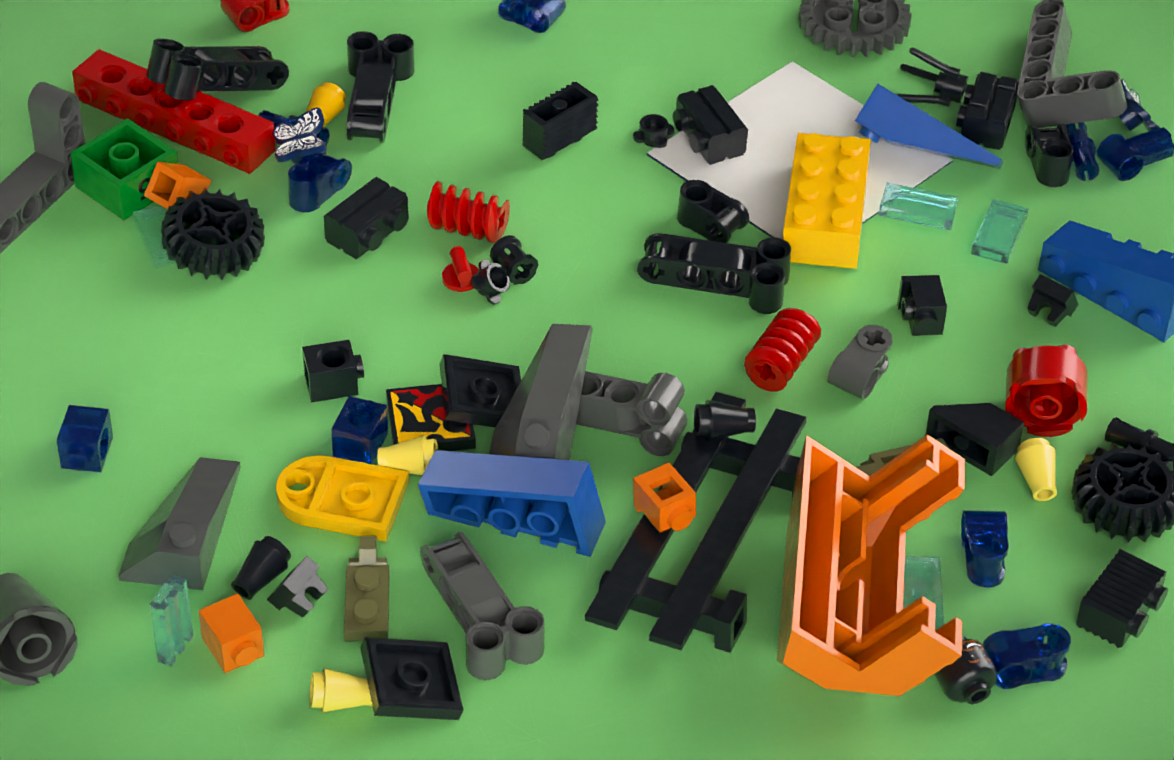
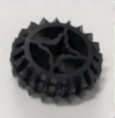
M204 188L200 195L190 191L186 198L177 197L176 203L168 207L161 227L163 249L167 250L168 260H176L178 269L188 267L191 276L198 272L203 273L206 280L210 275H217L223 280L226 273L237 277L240 269L249 271L252 262L258 261L265 240V235H263V219L259 218L258 209L250 207L248 199L238 201L235 192L228 196L223 195L221 189L217 193H209Z
M1112 443L1107 450L1097 447L1093 455H1086L1075 471L1071 490L1073 494L1072 499L1075 500V511L1082 513L1083 523H1094L1096 533L1106 530L1110 533L1111 539L1116 535L1124 536L1129 543L1135 536L1143 542H1146L1150 535L1160 538L1165 530L1172 529L1174 525L1173 462H1162L1160 452L1151 455L1146 452L1145 446L1141 450L1132 449L1129 443L1124 448H1118Z

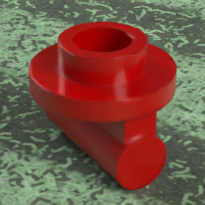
M453 247L449 252L452 263L444 268L442 282L448 289L456 292L472 290L474 287L471 278L478 273L479 269L475 265L468 263L462 247Z

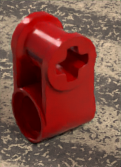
M221 0L220 3L222 11L241 31L245 32L252 31L271 21L282 19L287 16L290 10L289 3L286 0Z

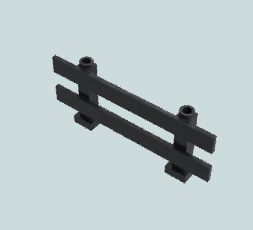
M715 392L711 401L743 408L746 406V400ZM776 408L756 445L729 437L706 441L705 437H696L694 430L692 432L688 431L682 441L681 452L672 466L690 487L697 492L710 468L738 476L677 586L648 577L674 530L669 528L660 533L644 514L611 571L606 570L602 575L599 592L585 614V621L617 631L630 609L658 618L649 634V641L682 651L691 632L695 629L714 635L715 648L731 653L747 623V594L730 589L725 600L713 597L712 594L771 486L792 491L793 498L800 457L789 455L806 424V416Z

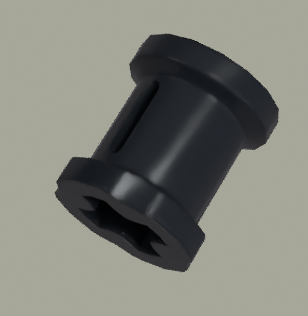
M508 235L502 237L493 245L490 250V259L493 263H498L506 269L511 283L514 285L524 284L533 278L539 264L533 255L526 254L521 249V242L515 236ZM505 248L511 252L509 255L505 252ZM519 266L524 269L523 272L518 269Z

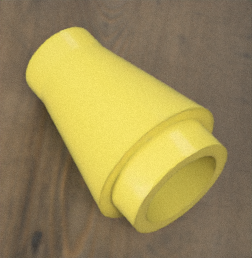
M424 435L388 447H379L377 453L378 465L409 471V474L423 475L435 450H438L436 439H427Z
M1032 438L1022 442L1017 448L1018 453L1015 460L1032 491L1033 499L1036 501H1048L1057 495L1055 449L1050 446L1048 440L1043 438Z
M323 668L322 672H312L309 694L310 708H320L321 713L364 705L372 706L367 679Z

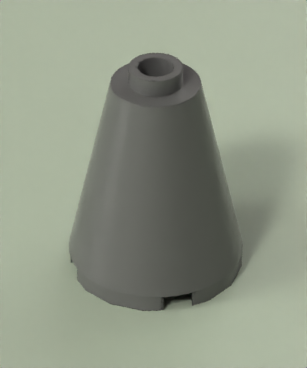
M15 573L1 574L0 678L12 684L34 685L39 683L37 679L50 673L53 677L56 676L73 659L78 645L72 621L22 576Z

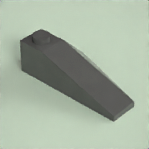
M551 325L493 432L489 454L570 460L593 330L591 325Z
M200 457L129 543L119 572V581L203 590L241 468L240 462Z

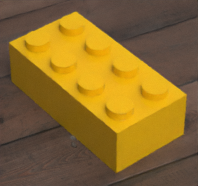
M797 133L783 231V240L791 246L790 263L857 269L871 139L854 136H829L818 133Z

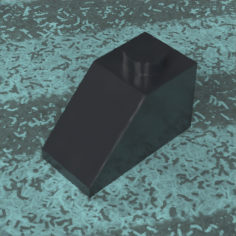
M992 403L935 405L929 410L925 436L928 434L935 440L944 439L949 449L964 458L967 463L993 476L1017 452L1024 421Z

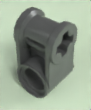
M868 325L861 328L845 350L840 352L830 368L827 382L863 400L866 399L888 368L889 362L886 353L892 345V335L890 332L878 325Z

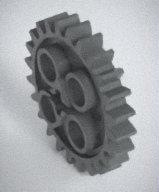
M802 0L799 11L800 28L805 29V37H813L814 45L824 42L825 51L833 47L837 48V55L842 54L845 50L849 51L851 57H855L857 52H862L865 57H869V53L872 50L882 55L883 47L892 51L894 50L895 43L902 44L903 37L908 36L912 13H909L910 4H904L905 0H857L859 2L857 33L851 32L853 0Z

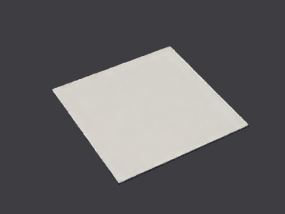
M793 61L727 102L748 128L747 147L744 155L731 159L726 157L724 161L709 165L700 152L695 153L692 150L689 138L684 131L668 139L665 147H655L647 152V156L686 182L694 179L702 180L725 195L740 201L749 213L750 224L771 238L783 239L797 133H818L841 137L854 136L868 139L859 133L862 126L854 121L864 105ZM881 138L877 144L871 141L862 224L949 165L953 160L947 156L891 144Z

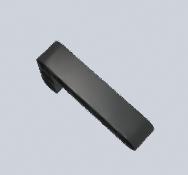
M1043 0L1033 10L1017 89V96L1027 126L1035 125L1036 128L1057 126L1058 124L1066 125L1111 119L1123 114L1127 109L1120 75L1116 71L1105 70L1064 76L1072 31L1062 0Z
M46 82L36 84L28 99L35 152L0 183V254L75 184L70 152L85 144L79 99L76 94Z

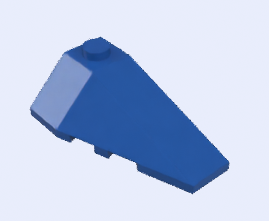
M877 84L854 120L862 126L859 133L876 144L881 138L891 144L1000 169L1004 163L999 157L880 84Z

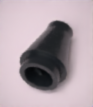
M706 400L705 404H696L694 431L696 437H705L706 441L742 433H754L756 413L754 408H743Z
M264 536L261 541H255L237 577L231 583L234 591L241 597L251 600L257 592L288 569L287 562L291 558L289 550L280 541L271 536Z

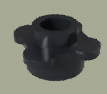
M646 115L640 120L639 131L633 133V139L649 147L663 148L667 145L668 136L674 133V127L661 115Z
M488 260L479 262V271L471 278L473 287L481 295L486 296L491 304L499 303L501 301L500 294L507 291L510 286V278L506 269L502 265L491 263Z

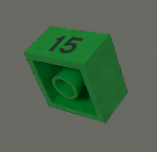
M128 118L70 152L75 187L123 221L154 202L145 197L144 194L157 161L178 164L177 151Z

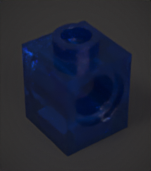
M349 396L331 428L333 457L373 464L378 448L382 447L388 435L387 405Z
M75 405L68 406L57 437L62 469L102 472L113 439L109 409Z

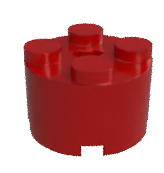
M1065 344L1059 346L1042 345L1031 348H1019L1013 353L1006 375L1005 410L1024 421L1027 433L1041 437L1063 435L1073 430V424L1080 419L1082 422L1086 417L1088 375L1084 362L1077 356L1076 349Z

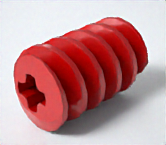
M435 182L427 203V217L433 229L439 230L444 227L448 233H454L458 230V233L465 237L472 233V236L477 240H481L486 236L487 241L490 243H496L501 239L509 219V200H506L502 207H499L498 196L493 194L488 204L484 203V192L482 191L477 192L474 200H470L469 188H464L460 197H457V189L453 184L448 187L444 194L442 182Z
M786 308L779 311L745 357L744 366L750 380L756 386L766 391L778 392L783 390L787 382L794 376V372L798 370L801 363L808 356V353L813 349L814 344L820 339L821 328L819 323L813 316L803 310Z

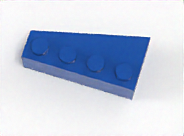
M1068 221L1043 242L1038 267L1040 272L1162 342H1165L1174 334V253L1164 250L1158 253L1142 249V244L1130 239L1125 243L1114 240L1111 233L1073 221Z
M435 450L418 483L428 515L478 528L484 522L493 525L501 531V534L516 537L518 532L541 537L540 544L557 548L560 542L577 547V554L591 557L606 523L588 461Z

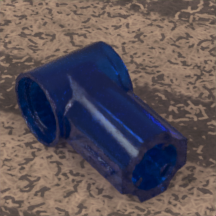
M1164 127L1125 139L1120 134H1112L1098 146L1097 157L1119 180L1128 181L1138 175L1143 166L1172 157L1174 144L1171 139V133Z

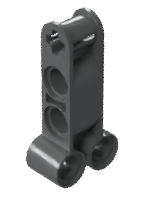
M585 371L576 424L638 437L642 447L649 453L656 456H667L673 451L687 425L686 414L678 407L684 396V386L678 378L668 373H657L646 384Z
M458 532L455 534L454 539L433 547L428 545L420 547V556L427 575L466 633V667L473 677L480 680L495 679L503 673L505 661L509 659L515 663L527 665L538 661L544 653V617L542 613L532 607L522 606L514 608L464 533Z

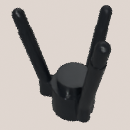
M914 47L910 48L909 52L942 72L937 75L906 64H902L900 69L936 82L934 92L940 95H896L907 102L933 103L947 107L950 106L951 101L961 103L969 76L960 74V69L948 66Z

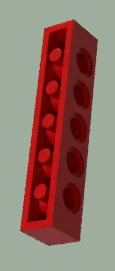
M98 49L72 71L75 94L82 103L123 120L128 118L143 129L248 174H251L276 151L273 135L274 122L203 92H197L196 98L193 100H179L170 97L164 92V84L156 83L147 78L146 68Z

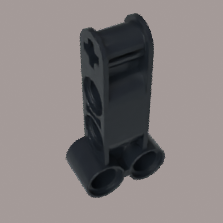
M360 31L351 34L347 39L348 71L355 77L347 116V139L352 140L353 137L379 138L380 142H385L396 81L409 79L414 74V44L411 37L405 34H392L383 40H378L375 34Z
M159 38L153 41L146 76L151 81L164 84V92L168 96L179 100H193L196 98L197 92L275 90L283 86L287 81L289 69L283 61L272 58L271 52L262 46L184 47L183 44L177 41Z
M662 233L652 234L645 240L644 250L646 253L644 258L639 261L637 271L640 277L649 283L749 298L750 307L762 314L775 313L783 305L784 285L789 280L791 246L783 239L766 238L759 242L757 248ZM661 241L662 243H661V246H660V250H659V253L657 254V249H656V248H657L658 242ZM658 264L659 269L657 275L654 276L655 267Z

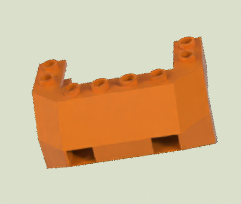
M927 434L869 476L806 435L797 469L786 534L777 662L825 689L901 696L916 685L922 684L927 678L942 668L953 664L962 656V621L955 617L935 630L936 604L922 596L903 609V595L905 588L906 531L918 522L929 518L934 511L948 501L956 499L964 491V458Z

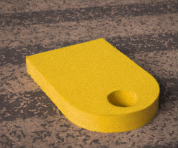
M317 455L304 457L289 464L280 473L276 483L278 507L285 517L302 526L358 537L377 536V540L387 542L409 484V471L331 456ZM295 484H304L308 486L306 489L301 491H294L289 489L290 486Z

